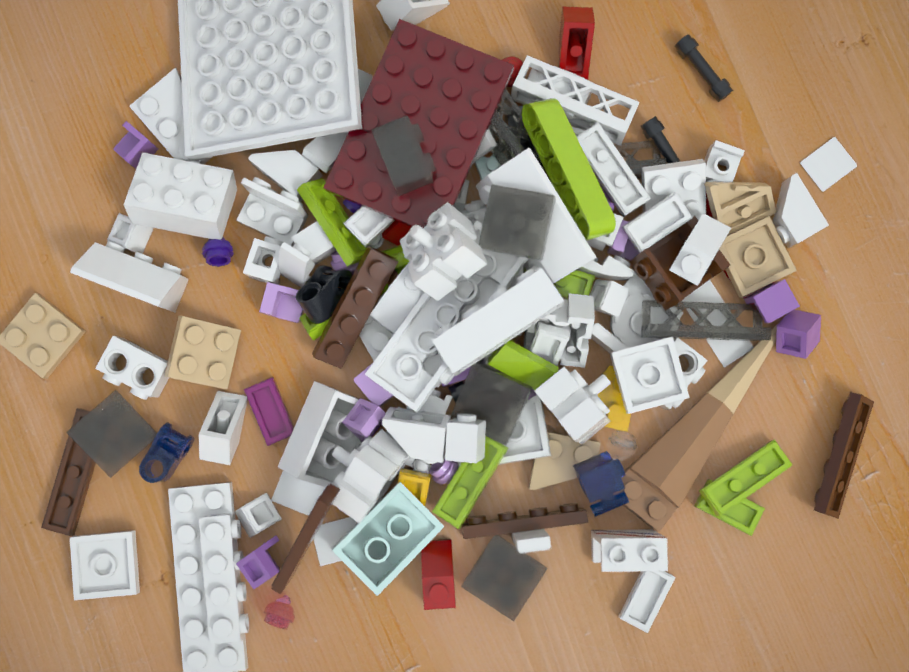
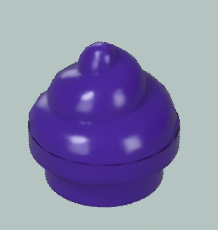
M224 237L221 240L209 239L202 248V255L206 259V263L211 266L219 267L229 264L234 254L231 243L225 240Z

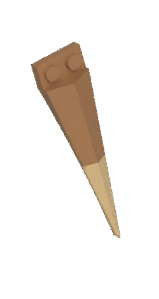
M777 325L687 413L636 459L608 492L654 531L660 532L675 510L681 506L775 343Z

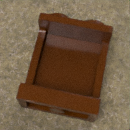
M695 215L691 220L630 260L638 277L643 279L652 292L655 301L665 311L680 303L704 283L731 266L722 252L718 250L698 286L670 271L683 245L699 221Z

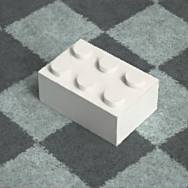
M142 152L123 205L132 224L221 240L237 193L234 172L230 169Z

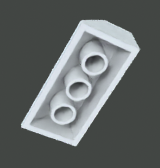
M530 148L488 174L476 185L480 199L490 209L497 227L504 232L512 245L529 256V259L524 264L527 271L533 269L536 272L542 268L551 282L555 283L596 258Z

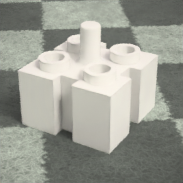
M448 202L428 217L427 226L422 228L419 225H414L406 236L400 240L404 256L410 261L408 269L413 284L437 301L457 287L456 280L461 276L468 279L487 264L481 246L474 241L477 235L471 220Z
M569 294L568 300L564 299L563 306L539 321L570 330L568 342L560 358V365L585 368L589 350L588 339H591L595 321L594 296ZM539 322L525 330L524 348L527 350L530 347Z
M563 367L535 390V393L555 415L569 435L580 444L585 443L610 422V419L606 416L610 410L597 396L611 384L604 374L588 385L575 369L570 373Z
M381 429L373 438L371 436L365 438L359 449H354L352 453H349L339 445L334 449L332 456L347 466L345 473L342 471L332 483L340 489L333 505L360 524L372 507L384 496L409 456L390 434Z

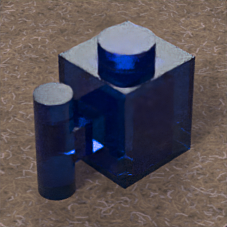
M606 451L573 465L583 493L589 502L601 500L590 505L594 517L629 503L625 491L613 495V493L625 489L621 477L626 476L618 458L614 460Z

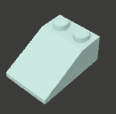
M399 482L371 509L360 524L357 522L331 549L378 596L445 526Z

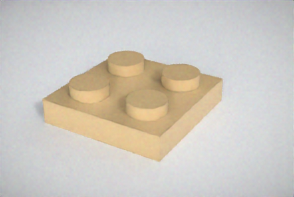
M770 216L727 236L719 249L731 265L725 270L739 298L797 271Z
M34 293L0 334V344L41 378L47 379L86 331L42 295Z
M178 316L164 377L228 389L241 330Z

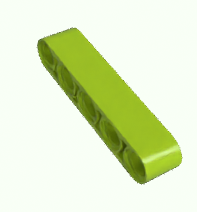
M550 98L525 104L522 109L524 126L554 189L586 241L614 232L616 227L614 213L560 102L556 98Z

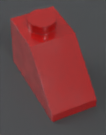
M562 6L559 35L558 68L567 70L588 80L595 28L593 8Z
M452 539L431 540L421 550L424 610L456 608Z

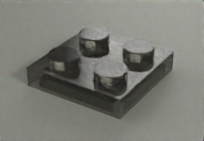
M491 184L479 240L482 250L543 261L556 200L555 195Z
M478 361L471 366L451 414V419L457 418V414L461 413L475 414L477 420H486L485 436L506 446L512 437L533 387Z
M114 390L66 432L110 478L159 436L152 426L117 390Z
M493 535L461 584V587L512 621H515L548 568L527 553H519L513 544L501 536Z

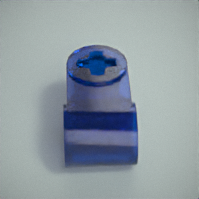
M166 422L156 434L150 449L140 463L139 473L141 477L149 483L169 480L181 460L189 452L195 438L191 435L188 437L174 430L172 424ZM156 460H159L163 465V472L159 477H155L151 472V466Z

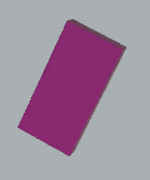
M272 377L244 389L267 446L290 437L294 425L275 379Z

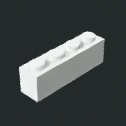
M542 268L536 272L533 269L526 271L517 278V285L509 290L506 287L497 290L489 297L491 302L482 308L479 305L470 308L462 315L464 320L455 326L452 323H448L435 332L437 337L432 342L455 376L564 305V299Z

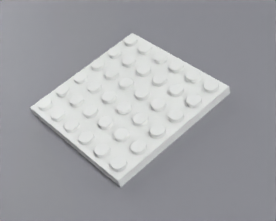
M178 0L186 158L197 160L362 129L353 0Z

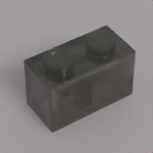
M408 115L372 129L398 196L434 182L431 172L436 171V167L430 152L425 154L422 152L419 143L425 140L418 123L412 125Z

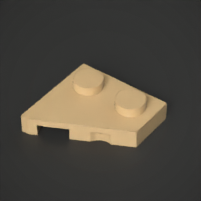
M704 183L712 216L714 219L731 227L728 235L777 213L771 186L766 183Z
M547 432L551 456L534 459L528 489L537 490L594 474L596 472L601 443L587 440L585 443L580 444L570 436Z

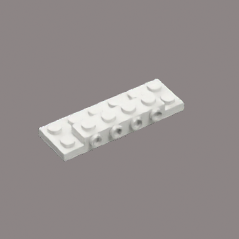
M478 221L473 225L477 235L474 241L481 246L487 264L468 279L464 276L457 279V287L439 301L424 292L365 373L366 376L417 413L436 387L438 388L441 383L447 385L455 376L432 342L437 337L435 332L448 323H452L455 326L464 320L462 315L476 305L482 308L491 302L489 297L503 287L509 290L511 282L529 259L526 253Z
M232 482L168 489L183 672L246 671L248 669L245 633L249 632L248 614L243 612V601H246L247 597L246 584L241 582L240 569L236 565L244 556L242 551H238L237 539L241 538V524L239 519L235 520Z

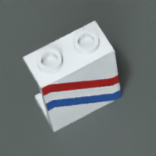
M653 529L591 530L592 562L601 563L602 572L668 571L667 538Z

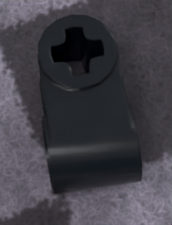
M319 266L306 284L298 290L296 300L312 323L319 324L325 322L332 316L352 278V273L349 270L340 269L335 271L329 266Z

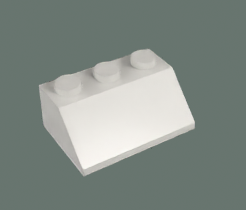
M107 241L106 246L95 242L71 268L70 273L172 312H176L189 280L180 275L182 271L180 268L164 263L162 268L152 264L153 258L138 252L132 257L124 253L125 248L110 241Z
M314 381L278 468L297 479L323 487L332 484L342 471L345 473L347 466L334 458L332 452L339 445L349 453H352L354 449L358 450L362 444L342 424L359 399Z

